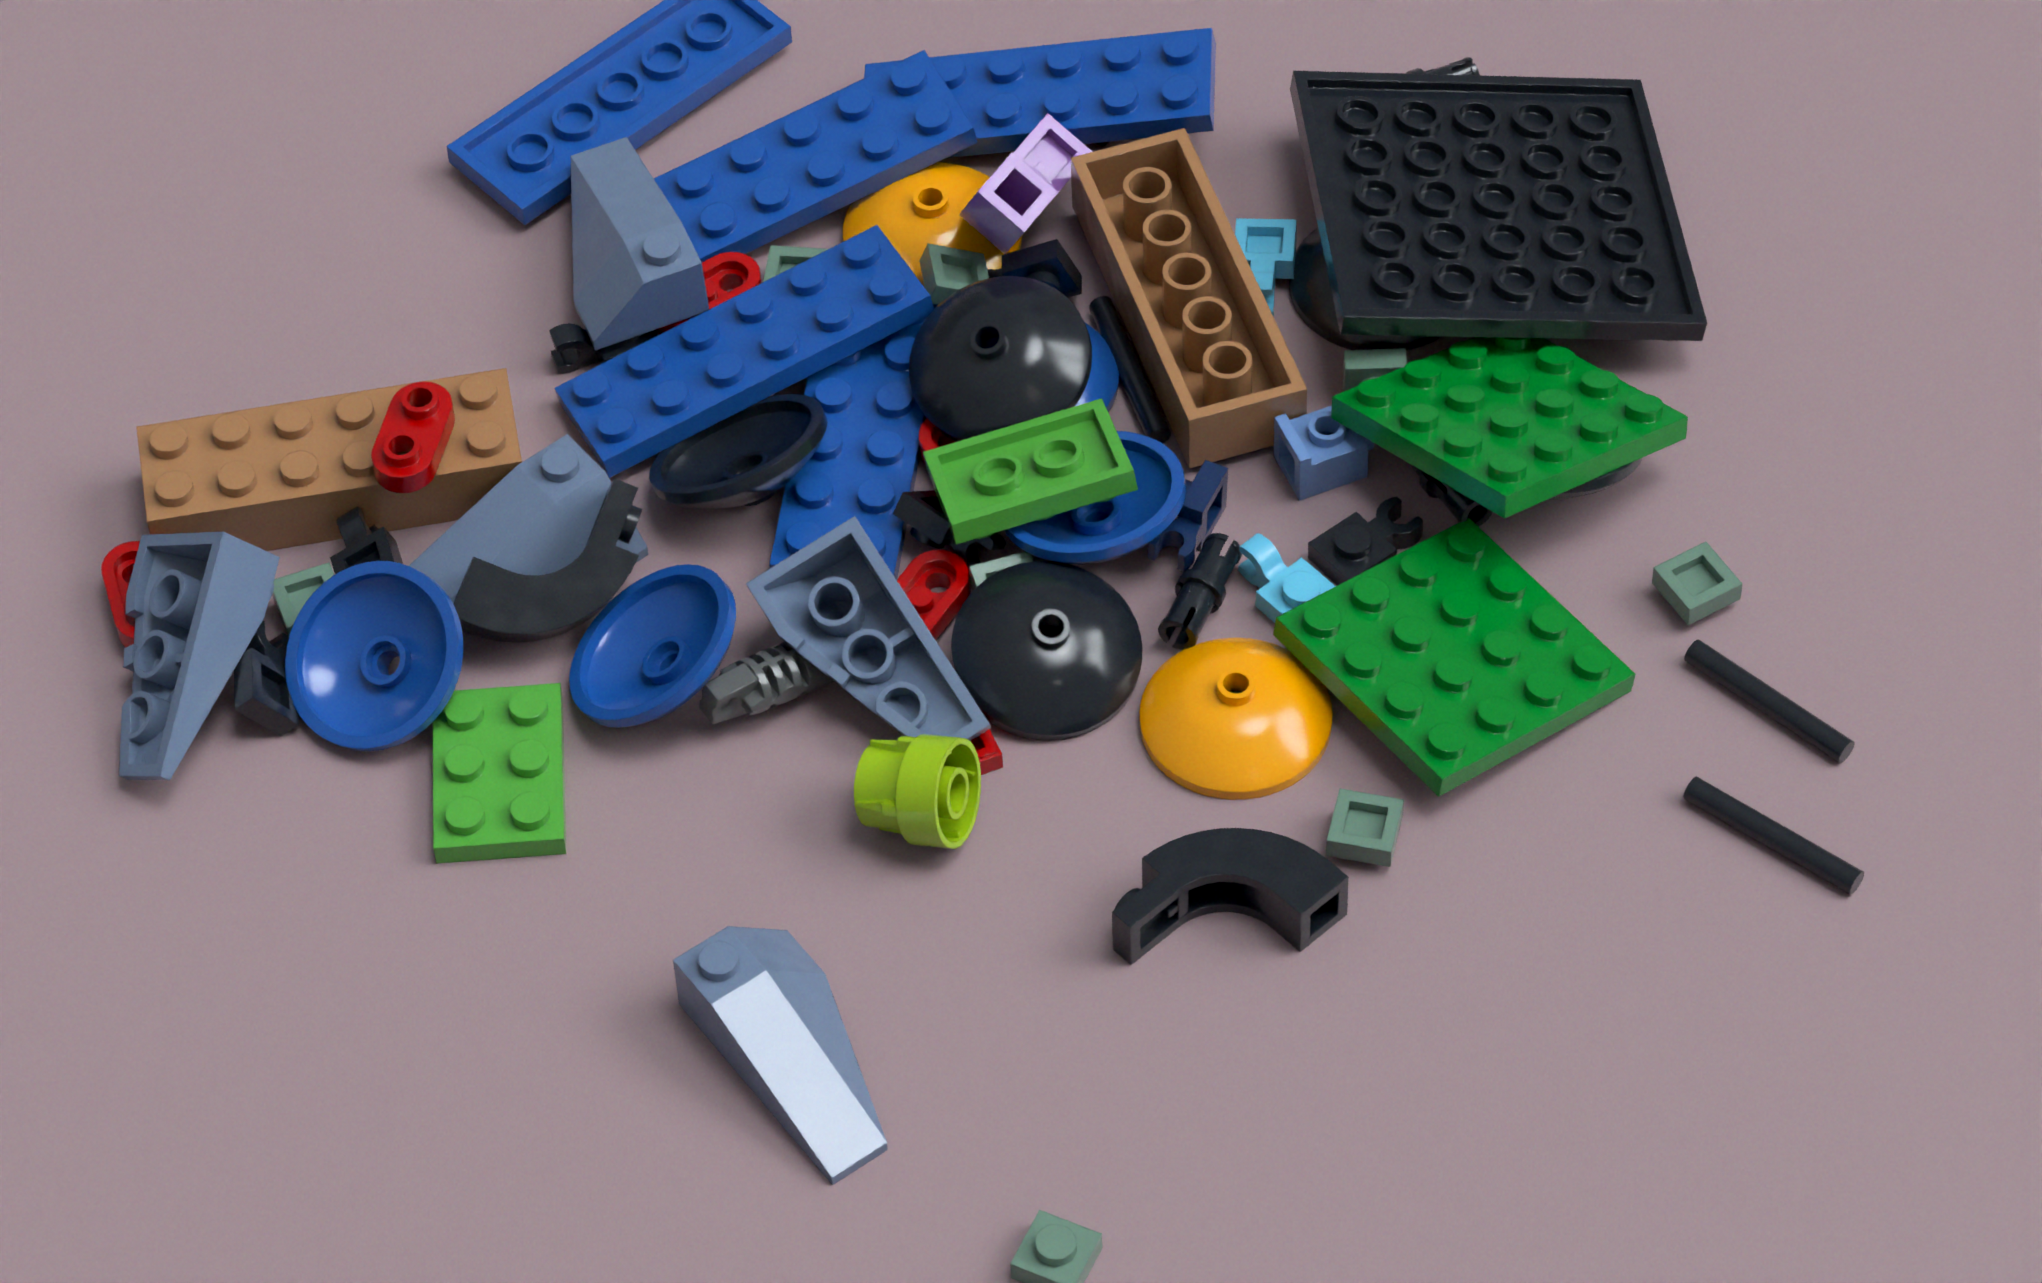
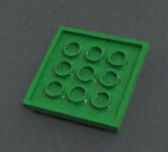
M1474 337L1467 341L1456 342L1450 348L1421 360L1410 361L1402 368L1375 379L1362 381L1358 386L1332 396L1331 418L1504 519L1686 439L1688 416L1664 404L1660 398L1638 390L1618 379L1614 373L1602 370L1576 356L1570 349L1558 346L1544 338Z
M1467 518L1465 522H1459L1276 617L1273 635L1438 797L1631 692L1636 675L1470 518Z

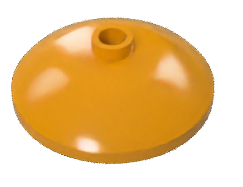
M936 162L851 203L844 219L843 242L878 225L923 286L924 282L919 260L927 244L983 253L987 269L993 270L1001 269L1002 255H1004L1003 252L959 215L990 178V176L962 165ZM1022 236L1007 253L1021 249Z
M1231 637L1213 639L1178 652L1162 664L1153 674L1143 692L1140 703L1141 737L1145 749L1155 765L1167 777L1182 787L1198 794L1219 799L1244 800L1259 798L1277 793L1294 785L1319 763L1327 749L1332 732V704L1326 686L1288 649L1267 641L1252 638ZM1230 691H1242V692H1241V693H1231Z

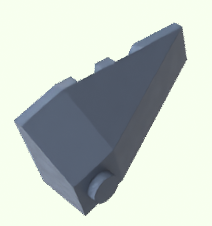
M625 137L572 155L573 300L575 309L594 349L598 350L709 310L702 262L681 220L628 138Z
M566 434L518 464L409 566L433 579L446 592L452 603L455 601L473 557L523 575H544L558 571L571 564L583 552L611 481L605 470ZM637 527L629 544L619 540L616 543L617 547L639 555L636 562L649 555L648 547Z
M855 516L746 583L781 640L901 735L917 737L920 734L960 737L971 741L991 728L986 717Z
M226 532L151 534L141 536L126 593L125 614L135 618L134 644L124 648L123 668L133 671L132 695L127 698L122 706L120 777L127 780H170L265 617L268 602L274 591V578L280 557Z
M727 926L673 959L679 1005L832 1185L888 1150L884 1132L826 974L788 930Z

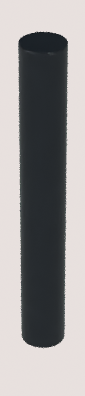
M1108 296L1097 297L1089 305L1090 312L1100 334L1105 339L1114 356L1120 380L1145 436L1163 444L1171 436L1170 429L1113 301Z
M1697 639L1688 648L1684 657L1686 662L1837 762H1844L1852 752L1855 744L1853 740L1701 640Z
M1697 776L1688 784L1683 798L1849 894H1853L1861 884L1864 871Z

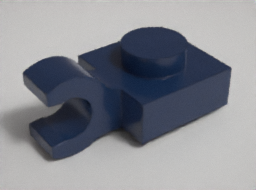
M1208 460L1204 461L1193 482L1185 480L1186 496L1184 504L1177 515L1178 518L1157 538L1148 543V559L1155 561L1161 549L1167 546H1175L1180 549L1177 569L1184 572L1193 565L1196 550L1201 551L1205 538L1212 533L1226 508L1228 468Z

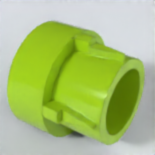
M920 734L917 737L901 736L898 740H870V745L867 746L860 757L854 780V806L858 819L864 826L902 834L904 839L912 845L949 849L960 847L972 831L980 803L981 769L978 754L971 741L966 738Z

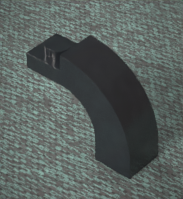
M618 479L613 480L607 490L583 552L571 564L558 571L544 575H523L473 557L453 603L459 616L462 631L499 642H534L566 633L594 617L618 592L639 557L635 553L616 546L618 540L629 544L639 521L642 509L632 505L638 487Z
M1219 828L1188 834L1169 841L1142 858V889L1134 888L1128 891L1119 900L1114 911H1112L1113 950L1132 965L1184 923L1210 913L1233 912L1248 915L1264 922L1301 952L1347 915L1349 877L1317 851L1301 842L1276 833L1247 828Z

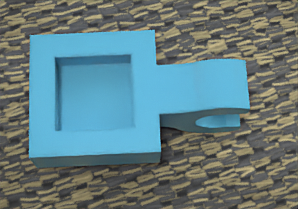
M1236 218L1235 236L1274 316L1275 278L1294 279L1297 220Z
M1260 533L1255 534L1239 548V551L1248 559L1238 566V571L1247 581L1260 588L1256 591L1255 607L1274 623L1276 617L1336 587L1302 557L1287 567L1276 547Z

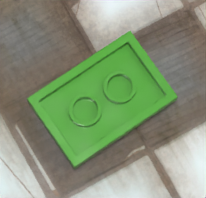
M1102 398L923 452L927 472L956 544L973 539L986 538L996 532L1033 521L1046 520L1059 513L1096 502L1109 501L1116 496L1138 490L1134 469Z
M561 683L455 690L442 712L433 721V849L436 864L567 854L564 723Z

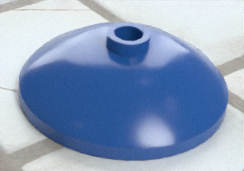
M1117 431L1134 469L1138 490L1116 496L1109 501L1096 502L1056 514L1046 520L1029 522L1004 531L1010 540L1022 550L1053 562L1092 564L1120 558L1137 551L1153 541L1177 517L1186 496V481L1182 465L1172 450L1161 442L1138 433Z
M391 561L365 562L351 566L333 575L306 601L289 635L285 657L286 682L298 714L319 736L338 746L351 750H384L414 738L424 731L442 712L458 682L463 660V634L459 616L451 599L441 586L426 574L401 563ZM399 656L398 668L390 675L389 665L395 657Z
M685 564L653 572L619 593L592 621L575 651L570 668L569 685L572 698L578 708L593 722L607 727L618 728L655 721L675 711L689 701L714 675L730 646L736 621V603L729 586L711 569L699 565Z

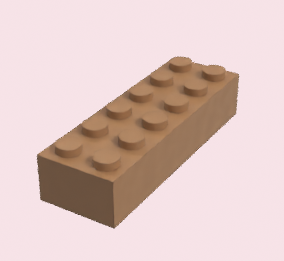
M1185 128L1071 157L1072 207L1188 467L1193 468L1203 465L1205 460L1215 462L1274 446V417L1286 413L1290 420L1307 414V387Z
M502 368L426 380V382L441 385L451 395L455 424L435 477L427 486L411 493H395L383 488L375 478L371 458L372 448L393 396L401 388L411 383L136 426L146 518L150 535L226 532L265 551L343 539L337 525V518L357 506L362 510L368 527L375 524L378 529L384 527L387 531L459 520L511 470L522 463L507 369ZM405 451L397 453V455L406 454Z

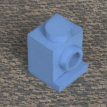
M1332 405L1290 420L1286 413L1274 417V458L1299 501L1367 478L1368 451L1374 448V443L1332 419Z

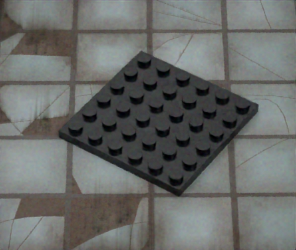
M1293 71L1290 93L1340 335L1663 341L1703 340L1707 320L1641 80Z

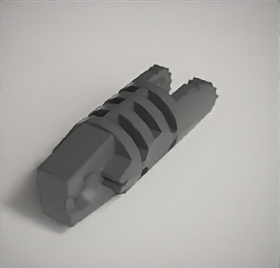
M782 642L779 645L750 655L749 658H743L721 669L718 677L704 685L699 708L712 724H716L745 714L751 716L769 710V708L781 705L799 697V695L807 694L835 681L787 643Z

